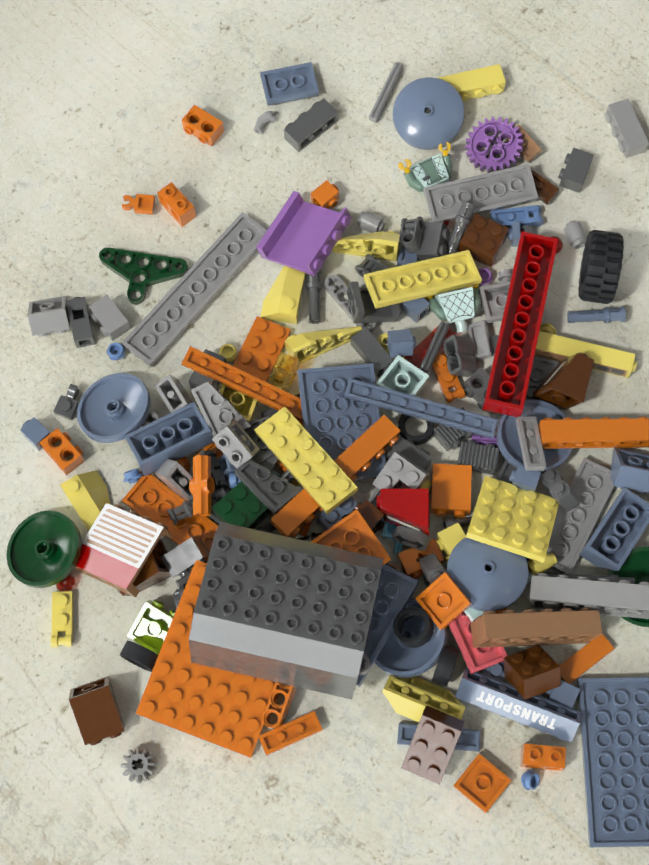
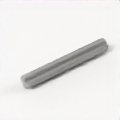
M394 63L369 115L370 121L378 122L403 70L402 63Z

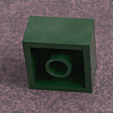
M241 481L212 507L214 515L221 522L254 529L269 515L268 508Z

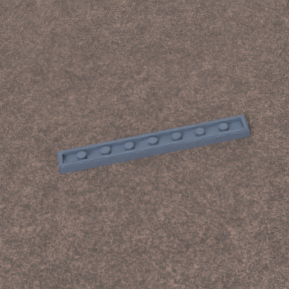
M349 378L344 398L491 439L494 438L498 419L352 378Z

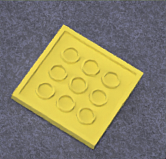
M485 475L466 537L543 563L559 504L553 497L538 492L526 491L510 483Z

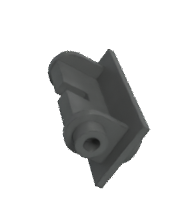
M202 449L199 455L211 456V477L214 479L215 487L217 485L219 488L225 486L226 478L222 469H214L219 467L215 453L212 450L205 452Z

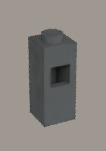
M74 297L66 301L76 347L81 348L94 345L95 340L85 297Z
M365 327L351 337V346L366 364L373 363L375 375L378 378L383 375L394 360L390 358V355L370 331Z

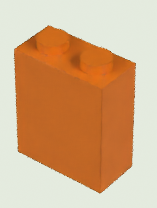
M433 463L430 514H435L437 517L454 515L457 518H464L469 516L471 511L472 465Z

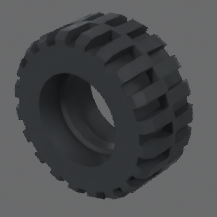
M601 230L589 232L585 242L579 274L578 296L582 301L609 304L614 300L620 279L624 250V239L620 233Z

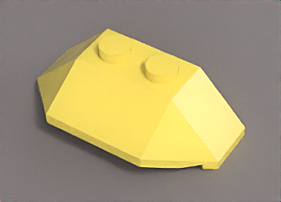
M389 675L382 691L396 713L417 722L420 721L426 705L460 720L466 708L460 703L458 698H455V695L450 690L417 676L400 678Z

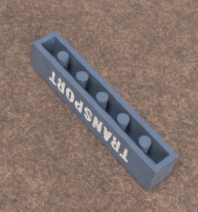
M465 668L455 698L465 703H471L483 710H489L499 714L501 717L512 719L522 725L530 726L542 733L551 734L560 740H566L571 743L581 721L582 712L539 695L525 700L512 685L479 672L471 674L468 668Z

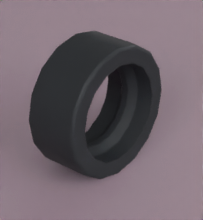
M401 414L398 420L399 435L401 437L410 439L415 445L424 444L431 438L434 429L433 422L426 421L427 430L423 435L413 436L407 433L405 429L406 420L412 416Z
M411 606L404 608L397 614L394 619L393 630L402 644L407 647L417 648L430 640L433 635L434 626L433 621L425 610ZM417 616L422 618L425 624L422 633L417 637H406L402 632L404 623L411 617Z
M128 640L120 653V656L128 662L152 672L158 655L153 651Z
M447 645L444 646L432 682L447 687L459 654L458 649Z

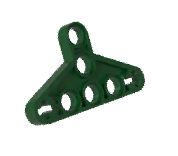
M103 248L99 253L100 261L104 266L129 282L127 297L129 302L134 305L141 304L144 301L148 286L183 277L188 271L186 261L181 258L115 248ZM110 254L111 257H109L108 260H105V257H107V255ZM129 256L131 259L128 263H122L121 258ZM141 259L149 261L146 266H140L138 263ZM163 261L167 265L165 268L159 269L156 267L158 262ZM179 265H182L180 271H177L176 268H178ZM142 275L145 279L143 282L138 283L135 281V277ZM133 292L141 293L138 299L131 298Z

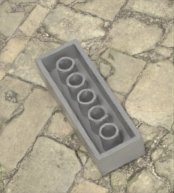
M538 573L537 576L532 575L531 609H553V611H560L561 609L572 608V611H579L581 608H591V610H599L600 615L649 619V582L631 584L630 581L620 580L616 583L604 578L593 581L587 577L569 579V576L566 575L549 577L548 574Z

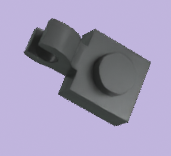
M69 385L67 396H60L53 411L54 414L70 420L73 419L79 404L75 400L80 391L78 386Z

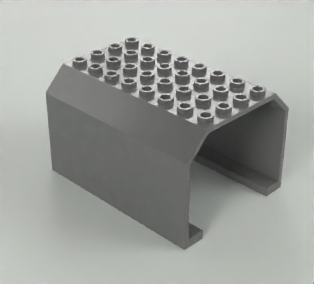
M220 522L214 535L193 613L189 635L191 663L352 700L365 649L383 558Z

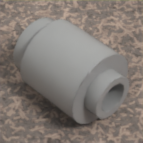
M362 211L357 220V225L370 233L382 232L385 226L382 217L368 211Z
M575 220L568 222L564 232L570 246H573L574 249L585 246L587 236L581 222H576Z

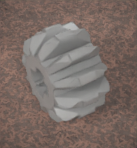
M137 747L136 754L130 749L129 754L131 757L123 756L127 763L121 764V767L124 769L128 768L123 772V775H130L128 779L130 782L136 777L138 784L141 783V777L148 781L149 777L146 774H155L150 769V767L157 766L155 762H151L155 756L153 754L148 756V749H145L142 753L141 748ZM136 762H141V764H143V768H138L137 770H135L137 767H135L134 764Z

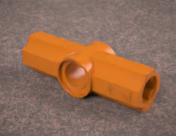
M196 455L193 457V478L190 479L189 489L193 495L194 516L204 517L211 515V494L215 490V483L211 477V456Z

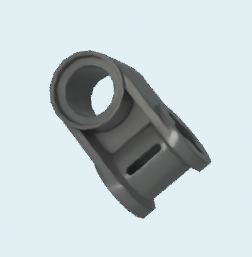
M421 216L416 219L408 220L403 218L401 220L399 239L409 253H416L421 248L424 231V221Z
M370 254L365 256L364 261L360 265L355 266L356 272L363 278L364 274L388 269Z

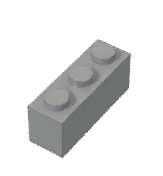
M629 99L609 104L605 113V119L607 123H610L612 134L618 140L620 152H623L625 158L646 152L649 142Z

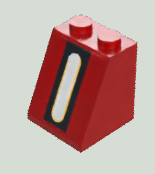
M380 489V495H377L376 502L378 510L384 514V521L396 526H404L423 532L430 538L429 489Z

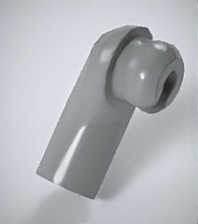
M267 111L259 116L254 132L261 134L266 122H275L276 114L272 111Z

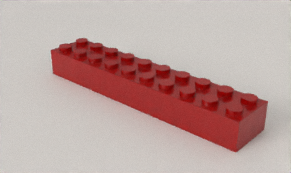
M521 231L482 410L521 417L558 239Z

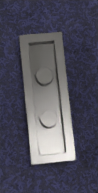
M517 417L515 421L525 471H544L546 462L536 417Z

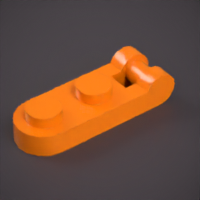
M437 353L432 369L446 402H453V399L465 398V392L458 377L451 375L448 370V357L445 353ZM455 388V391H449V389Z

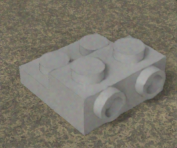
M510 280L493 285L487 283L479 287L482 310L484 309L487 323L502 321Z

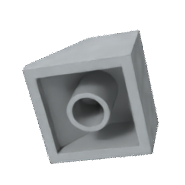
M66 296L29 302L28 319L32 336L38 335L41 337L52 332L63 333L70 329Z

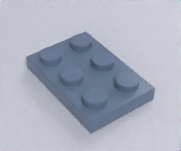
M311 62L260 72L267 106L319 96Z

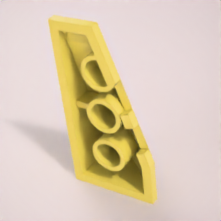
M382 231L341 237L333 247L332 252L361 257L370 254L376 259L397 262L400 234L393 231Z
M284 266L263 301L260 317L271 321L297 324L306 273Z
M96 470L77 474L60 484L89 531L105 504L111 505L108 489L103 479Z

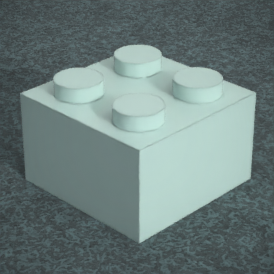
M398 355L376 385L419 397L428 385L429 375Z

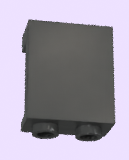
M358 281L350 282L347 296L353 323L397 321L402 313L401 303L376 309L368 288H359Z

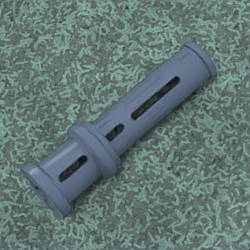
M620 306V308L605 307L603 310L568 311L567 313L568 323L603 321L604 323H609L610 321L625 322L626 319L624 306Z

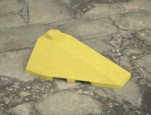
M358 326L294 334L285 340V349L294 366H297L351 342V337L361 331L362 328Z

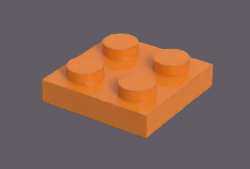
M444 572L415 598L440 630L445 629L473 604L447 572Z
M479 753L453 787L486 814L512 780Z

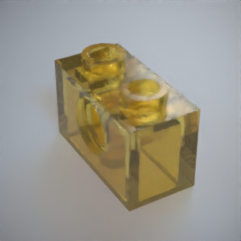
M281 352L267 383L289 392L299 369V359Z

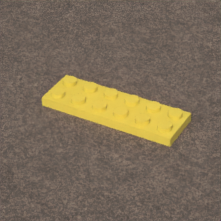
M469 250L364 274V281L376 309L481 284L482 281Z
M283 407L254 429L258 437L326 514H329L358 491V487L286 407Z

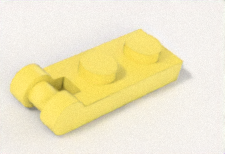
M72 591L52 592L51 647H58L59 645L73 646ZM59 632H66L65 637H59Z

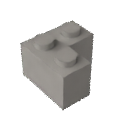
M394 452L372 484L379 489H397L400 483L404 482L412 489H420L430 474L400 452Z

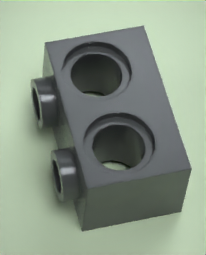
M480 367L464 382L463 389L465 394L469 398H473L482 410L490 375ZM479 383L482 387L476 388L473 386V384Z

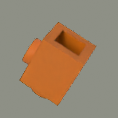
M326 180L311 192V202L323 208H333L339 202V189L335 184H331Z

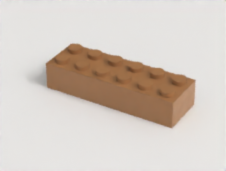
M565 608L561 609L560 612H553V609L534 612V610L529 609L522 611V613L507 610L503 611L502 614H496V611H486L470 624L473 648L587 644L603 634L599 610H591V608H581L579 611Z

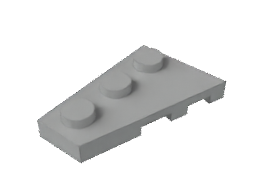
M210 381L191 389L213 437L234 419L243 430L251 426Z

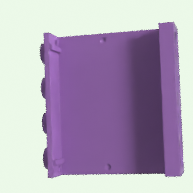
M293 191L256 246V249L261 257L266 260L315 276L322 268L328 255L331 254L337 241L340 240L346 227L349 226L352 217L347 207H344L339 213L305 202L299 192Z

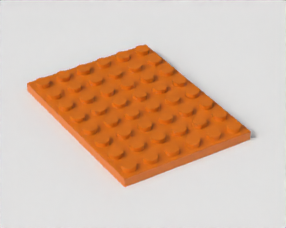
M196 560L136 714L251 758L259 738L258 736L264 725L263 714L275 682L191 663L189 635L194 609L207 563Z

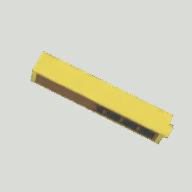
M539 331L535 350L536 356L561 362L576 353H585L589 358L594 359L593 370L626 378L630 376L631 372H635L637 361H634L635 354Z

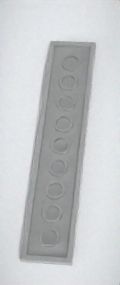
M242 212L126 337L122 345L149 367H152L256 253V246L267 230Z

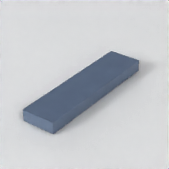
M399 723L397 744L410 745L418 724ZM462 729L454 750L479 752L481 730Z

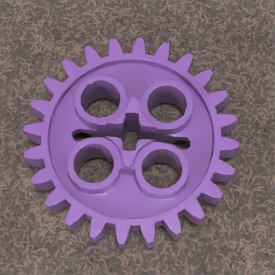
M492 116L491 121L485 118L484 124L478 121V128L472 126L474 132H468L470 138H466L468 145H465V149L467 150V157H470V163L474 162L475 168L480 166L481 172L486 168L487 173H490L491 169L498 171V169L503 170L505 166L511 168L510 163L517 164L515 158H521L519 152H523L522 145H524V142L522 140V133H519V127H515L514 122L509 124L508 118L502 122L501 116L495 121L494 116ZM489 132H495L494 135L487 136ZM504 139H511L508 143L502 142ZM481 147H486L485 151H478ZM502 154L500 158H494L495 155Z

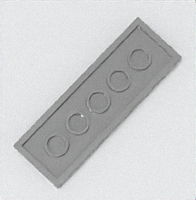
M529 164L424 187L423 189L432 222L456 219L455 217L459 214L462 206V200L477 205V208L472 213V215H475V213L479 214L538 199Z
M586 458L583 459L570 485V488L578 497L579 504L568 512L559 507L546 553H553L555 555L557 564H554L551 568L562 574H571L580 556L579 554L584 548L614 487L610 477L611 470Z

